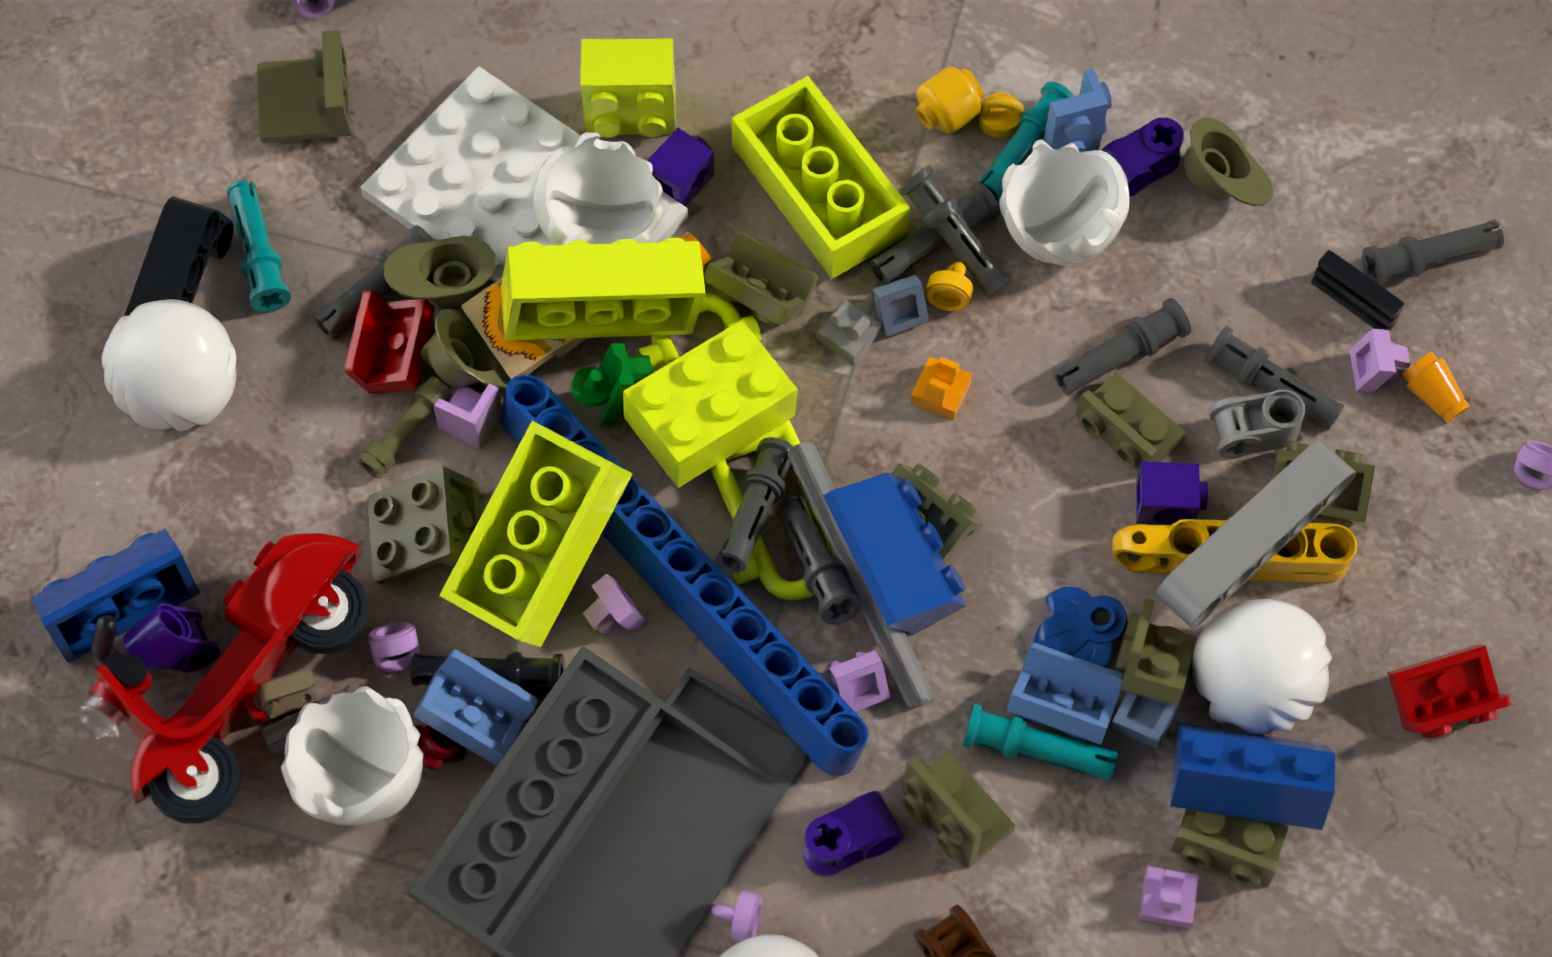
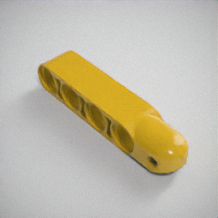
M1185 519L1179 520L1172 525H1128L1119 529L1113 536V558L1118 564L1134 573L1170 574L1191 555L1181 553L1174 545L1183 543L1196 550L1228 520ZM1309 523L1284 546V548L1290 551L1292 557L1286 558L1275 554L1247 581L1337 582L1344 577L1357 552L1358 544L1356 537L1350 529L1343 525ZM1321 549H1333L1338 552L1341 558H1329ZM1127 553L1140 555L1141 558L1136 562L1131 561Z

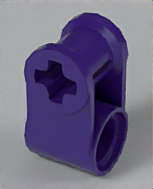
M1159 117L1125 137L1110 142L1101 151L1108 153L1119 163L1127 178L1129 196L1132 197L1149 184L1177 169L1181 159L1179 149L1184 141V131L1175 120Z
M166 603L159 604L123 636V643L129 655L140 657L149 669L162 668L180 670L184 673L194 672L214 662L220 654L217 643L209 641L201 625L203 616L199 608L196 607L185 608Z
M872 791L860 795L845 806L817 817L810 822L805 833L803 859L811 872L820 876H831L863 860L886 853L898 845L904 836L880 792ZM824 841L826 844L818 847V842ZM836 845L835 850L829 851L828 847Z

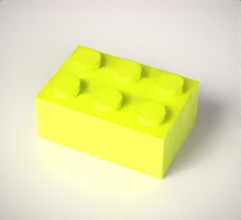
M740 320L624 390V419L676 487L679 488L793 418L796 413L798 389L745 322Z

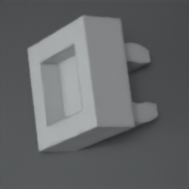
M845 299L817 331V341L855 365L882 333V323Z

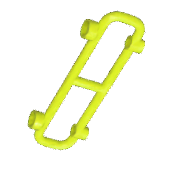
M705 293L699 313L708 311L716 313L722 319L725 329L743 320L757 339L761 341V332L753 315L741 318L739 311L732 302L721 298L717 294ZM670 335L651 336L653 344L636 350L637 356L649 355L653 372L679 358ZM790 420L710 468L732 520L743 500V495L727 461L756 451L759 442L764 438H779L793 446L800 444ZM793 468L792 471L816 520L817 527L827 547L829 548L832 557L836 558L830 546V543L820 525V522L810 504V501L800 483V480ZM759 535L746 570L744 572L741 570L740 573H732L739 585L759 577L766 590L779 599L795 601L815 595L806 588L804 578L798 581H787L781 578L761 535Z

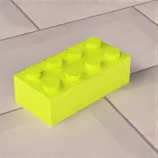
M809 76L731 118L733 149L831 279L908 236L909 205Z
M667 238L660 242L638 243L633 239H621L612 244H590L587 241L575 240L565 245H542L538 242H524L517 246H508L501 284L505 341L692 334L706 293L700 241Z
M531 421L439 596L518 641L542 647L633 473L556 432Z

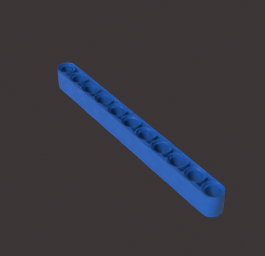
M519 375L513 377L508 382L500 413V423L518 444H520L531 421H534L625 469L538 377ZM632 476L601 534L768 714L778 721L783 730L822 771L833 776H844L850 773L855 768L868 740V728L864 721ZM770 671L775 672V673L779 674L780 676L775 675V674H772ZM802 706L808 707L813 711L806 710ZM835 741L843 743L847 747L840 746Z

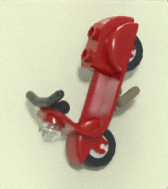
M323 533L294 534L282 537L276 544L272 541L266 543L254 560L253 565L257 567L246 582L242 579L236 581L223 600V604L227 606L225 609V620L241 630V632L187 701L170 718L159 716L142 697L150 689L153 681L152 675L147 673L145 662L140 657L134 655L125 657L113 646L117 630L115 618L105 615L98 619L92 643V654L96 664L94 671L97 682L88 692L91 695L87 702L81 701L76 707L77 711L82 715L78 720V724L94 737L103 740L106 734L117 738L121 733L119 726L125 721L133 733L141 740L132 759L130 774L136 804L151 796L153 804L166 817L188 824H201L215 819L231 806L239 790L240 770L234 753L223 740L238 724L245 713L254 722L263 724L264 721L274 720L302 710V704L305 702L315 703V695L309 690L315 684V676L312 672L301 671L271 681L296 647L312 654H332L344 650L360 637L367 623L368 600L362 585L351 575L352 568L361 555L360 545L342 537Z

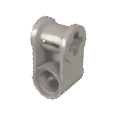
M1276 390L1274 392L1245 397H1228L1212 404L1208 412L1210 419L1217 424L1221 439L1217 445L1220 456L1236 458L1253 452L1285 448L1288 441L1295 442L1300 433L1305 415V404L1302 398L1289 390ZM1283 415L1291 422L1279 423L1272 419L1271 416Z

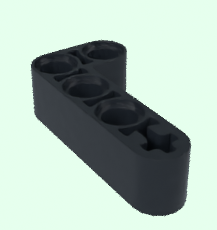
M175 196L170 197L161 211L124 316H129L137 306L152 301L173 299L193 304L209 257L221 260L231 245L234 233L232 220L217 209Z

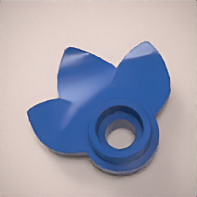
M1063 587L1049 593L1045 599L1050 611L1054 615L1047 618L1038 627L1033 643L1106 668L1112 658V643L1123 635L1127 627V614L1122 604L1110 596L1092 597L1077 587ZM1099 612H1108L1111 616L1110 621L1104 626H1097L1093 623L1095 615Z

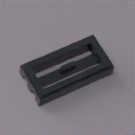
M1328 250L1318 261V267L1315 270V276L1312 278L1311 284L1374 329L1389 330L1390 332L1396 325L1402 311L1403 301L1336 253Z

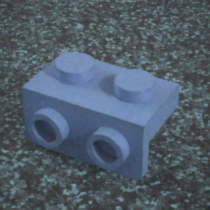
M1094 68L1084 70L1079 95L1050 102L1044 141L1050 147L1057 150L1069 143H1074L1080 152L1100 149L1102 134L1107 131L1106 114L1107 109L1112 107V99L1107 84L1099 82Z
M1032 643L1006 711L1022 716V719L1027 720V722L1044 724L1064 731L1074 739L1092 741L1101 745L1121 691L1120 687L1124 675L1043 645Z
M452 650L432 677L413 716L493 765L498 766L515 742L524 721L534 711L538 699L524 691L520 686L509 682L481 665L474 658L468 657L458 650Z

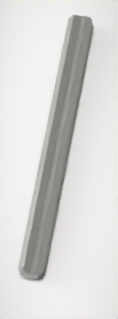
M812 442L797 444L788 451L790 462L836 558L842 561L847 569L846 579L850 588L856 590L862 599L861 611L906 705L909 708L920 707L932 700L934 693L904 631L887 626L823 497L824 494L835 490V487L815 445Z

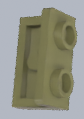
M745 232L737 235L729 255L710 263L704 274V281L715 287L714 291L718 296L730 302H740L754 310L753 315L760 321L779 326L802 315L818 280V275Z

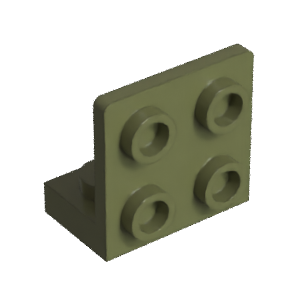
M340 30L322 31V50H315V58L258 63L259 137L262 143L351 136L348 65Z
M442 465L369 495L367 502L373 581L384 585L438 563L454 568L481 518L478 482Z
M949 751L928 768L916 756L906 762L902 791L904 795L902 799L903 804L914 819L920 823L926 820L938 835L935 838L938 845L952 860H956L959 857L969 868L1014 831L1015 824Z

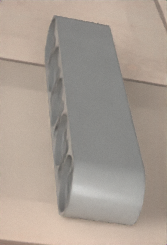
M1316 440L1177 566L1158 587L1156 596L1191 628L1197 627L1334 501L1351 483L1356 475V471L1321 440Z

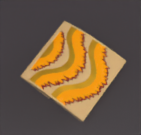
M502 278L461 305V308L510 379L519 375H529L553 356L560 359L587 339L505 341L501 301Z

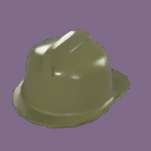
M1202 118L1196 121L1190 131L1191 145L1188 147L1183 158V168L1192 185L1201 193L1213 199L1224 200L1233 197L1239 202L1251 206H1264L1270 202L1274 193L1271 180L1247 151L1237 134L1226 124L1213 118Z
M457 236L443 240L411 244L398 248L388 256L384 264V278L390 288L402 296L413 299H429L442 308H461V305L480 293L484 284L492 277L496 268L495 253L489 244L479 238L469 236Z
M450 308L441 310L435 318L436 332L422 347L421 358L434 369L444 382L452 387L463 388L482 382L487 386L492 384L498 387L500 392L505 393L507 384L511 379L470 319L459 311Z

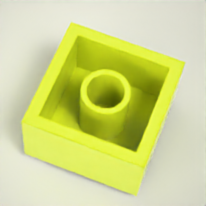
M581 39L580 88L585 133L597 132L604 138H611L617 135L659 137L672 134L675 131L676 85L673 39Z

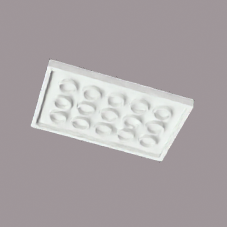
M478 66L360 187L362 196L409 230L414 225L420 226L434 241L450 237L469 236L479 238L489 244L495 253L496 268L493 275L486 282L490 286L503 278L508 246H517L524 242L553 245L545 236L536 218L534 210L536 179L541 166L554 151L563 146H576L581 135ZM663 191L659 199L665 206L659 224L649 235V243L660 242L670 238L688 218V208Z

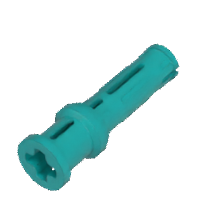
M1048 81L1043 85L1040 92L1041 97L1031 109H1026L1021 114L1020 127L978 181L990 190L997 203L1000 201L1003 192L1002 178L1008 167L1013 163L1015 165L1024 163L1033 152L1034 142L1037 140L1044 141L1050 102L1074 96L1068 88L1060 83Z
M248 180L233 182L227 188V195L232 206L238 236L244 252L240 269L242 275L249 281L251 289L249 304L253 310L258 312L276 311L286 306L291 300L290 289L287 285L283 284L280 274L282 259L275 250H272L255 183L251 181L248 184Z
M974 703L962 746L970 748L975 744L1002 752L1003 758L1009 760L1011 758L1016 759L1017 755H1022L1104 779L1106 782L1110 781L1118 751L1026 726L1027 720H1023L1022 716L1015 715L1011 719L984 711L981 704Z

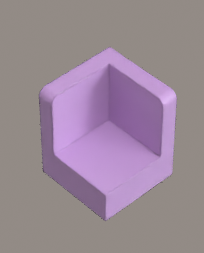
M488 384L483 394L467 387L457 388L449 402L438 399L433 408L439 431L481 449L500 417L502 403L499 388Z

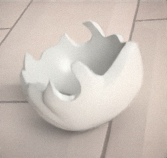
M597 132L583 133L578 139L576 146H563L554 151L541 166L534 188L536 218L547 239L553 245H565L575 240L587 241L590 244H612L621 239H633L638 243H649V235L659 224L665 206L659 199L662 193V185L652 176V164L647 160L637 157L628 143L622 140L618 142L600 140L598 138L601 135Z
M1037 140L1033 144V152L1021 165L1011 164L1002 178L1003 192L999 205L1007 229L1020 248L1039 261L1062 266H1077L1090 262L1097 258L1111 244L1127 217L1130 196L1126 175L1119 163L1104 151L1080 152L1074 143H1069L1056 150L1045 141Z
M167 299L137 306L129 316H122L116 323L102 353V367L104 369L106 390L109 394L113 395V400L120 410L130 415L135 423L145 428L155 430L173 428L184 432L197 424L207 425L225 408L235 389L237 358L228 333L220 321L208 311L189 302Z
M1276 599L1247 600L1231 605L1217 613L1199 635L1193 651L1191 665L1193 680L1198 692L1210 701L1209 716L1220 725H1225L1226 722H1229L1252 735L1264 734L1270 730L1290 731L1296 721L1309 719L1314 705L1324 702L1329 687L1328 665L1332 660L1331 653L1325 645L1326 634L1319 623L1301 608Z
M368 686L360 687L354 693L332 694L327 704L308 703L302 708L296 725L287 732L285 760L281 765V771L293 801L306 814L336 825L361 826L372 824L398 813L407 805L415 793L421 778L423 753L417 745L420 733L412 725L410 714L405 704L399 699L384 698Z

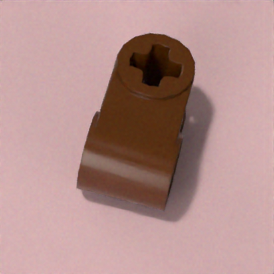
M958 904L949 909V916L927 931L920 928L914 933L915 941L925 957H997L982 938L971 917Z

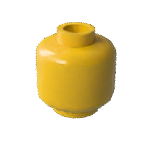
M951 66L945 67L918 87L916 95L919 105L915 108V112L927 129L932 130L935 127L945 134H952L979 115L982 107L981 99L984 97L983 89L969 70L965 68L959 70Z

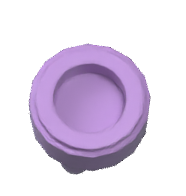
M1527 440L1522 443L1514 465L1515 475L1521 483L1538 490L1552 489L1551 445L1535 440ZM1526 467L1549 475L1543 479L1534 477L1527 472Z
M401 621L385 624L372 630L367 636L374 663L382 671L389 673L403 671L412 666L414 654H420L416 628L410 622ZM408 652L404 657L397 660L386 659V657H392Z
M742 890L736 908L720 904L713 906L712 914L715 917L732 921L731 941L742 942L756 936L763 898L759 893Z

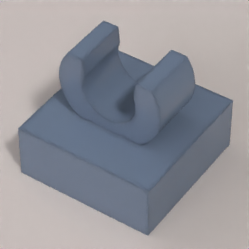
M916 275L872 289L878 321L882 323V332L886 337L929 322L923 285Z
M1127 691L1112 721V729L1137 742L1158 749L1179 706Z

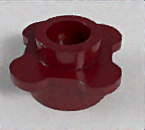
M426 725V727L414 726L420 733L417 745L423 753V764L428 769L438 770L442 763L451 760L460 762L465 757L466 748L429 725Z

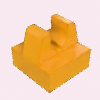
M929 357L911 394L910 403L954 420L972 382L973 374L960 369L959 363L943 357H940L939 360Z

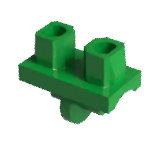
M612 343L599 368L588 366L579 369L575 373L570 383V391L573 397L582 405L587 407L601 406V414L598 418L599 428L613 427L619 414L624 412L623 391L654 373L649 355L627 356L624 343Z

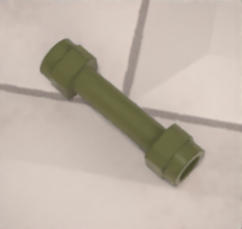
M431 376L426 382H422L414 392L416 401L378 443L372 440L365 447L363 454L357 461L367 473L378 479L384 473H387L396 463L394 458L396 451L430 412L435 414L433 406L438 399L447 401L451 397L450 389L442 381Z

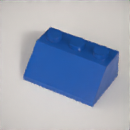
M885 473L831 490L823 495L888 627L917 634L966 606L960 594L965 591L963 581L952 565H945L938 551L943 548L942 540L930 522L924 523L917 509L918 506L922 505L921 499L915 487L908 479L903 481L902 478Z
M165 528L157 533H147L138 537L130 547L113 556H103L94 560L88 565L86 570L68 579H59L51 582L40 594L31 599L44 627L66 662L69 663L92 651L96 623L100 617L109 615L115 618L117 622L115 638L132 629L159 604L166 603L178 606L199 595L200 591L180 550Z
M1177 722L1173 757L1171 807L1323 830L1335 793V752L1327 745Z

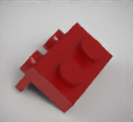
M374 290L364 291L359 310L356 314V323L349 351L346 355L345 373L369 394L416 389L423 362L420 353L422 347L428 341L435 306L427 299L386 302Z
M1474 645L1387 672L1403 730L1422 733L1423 738H1434L1452 732L1451 724L1468 719L1469 724L1493 720L1498 717V709L1512 705L1510 696L1498 691L1486 645Z

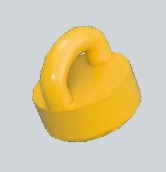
M993 93L987 96L981 102L982 107L978 115V124L983 133L996 139H1005L1015 135L1020 127V116L1024 110L1022 103L1017 98L1006 93Z
M955 262L947 270L936 271L929 276L925 297L931 305L951 312L960 311L968 307L973 292V284L965 277L966 268L963 263Z

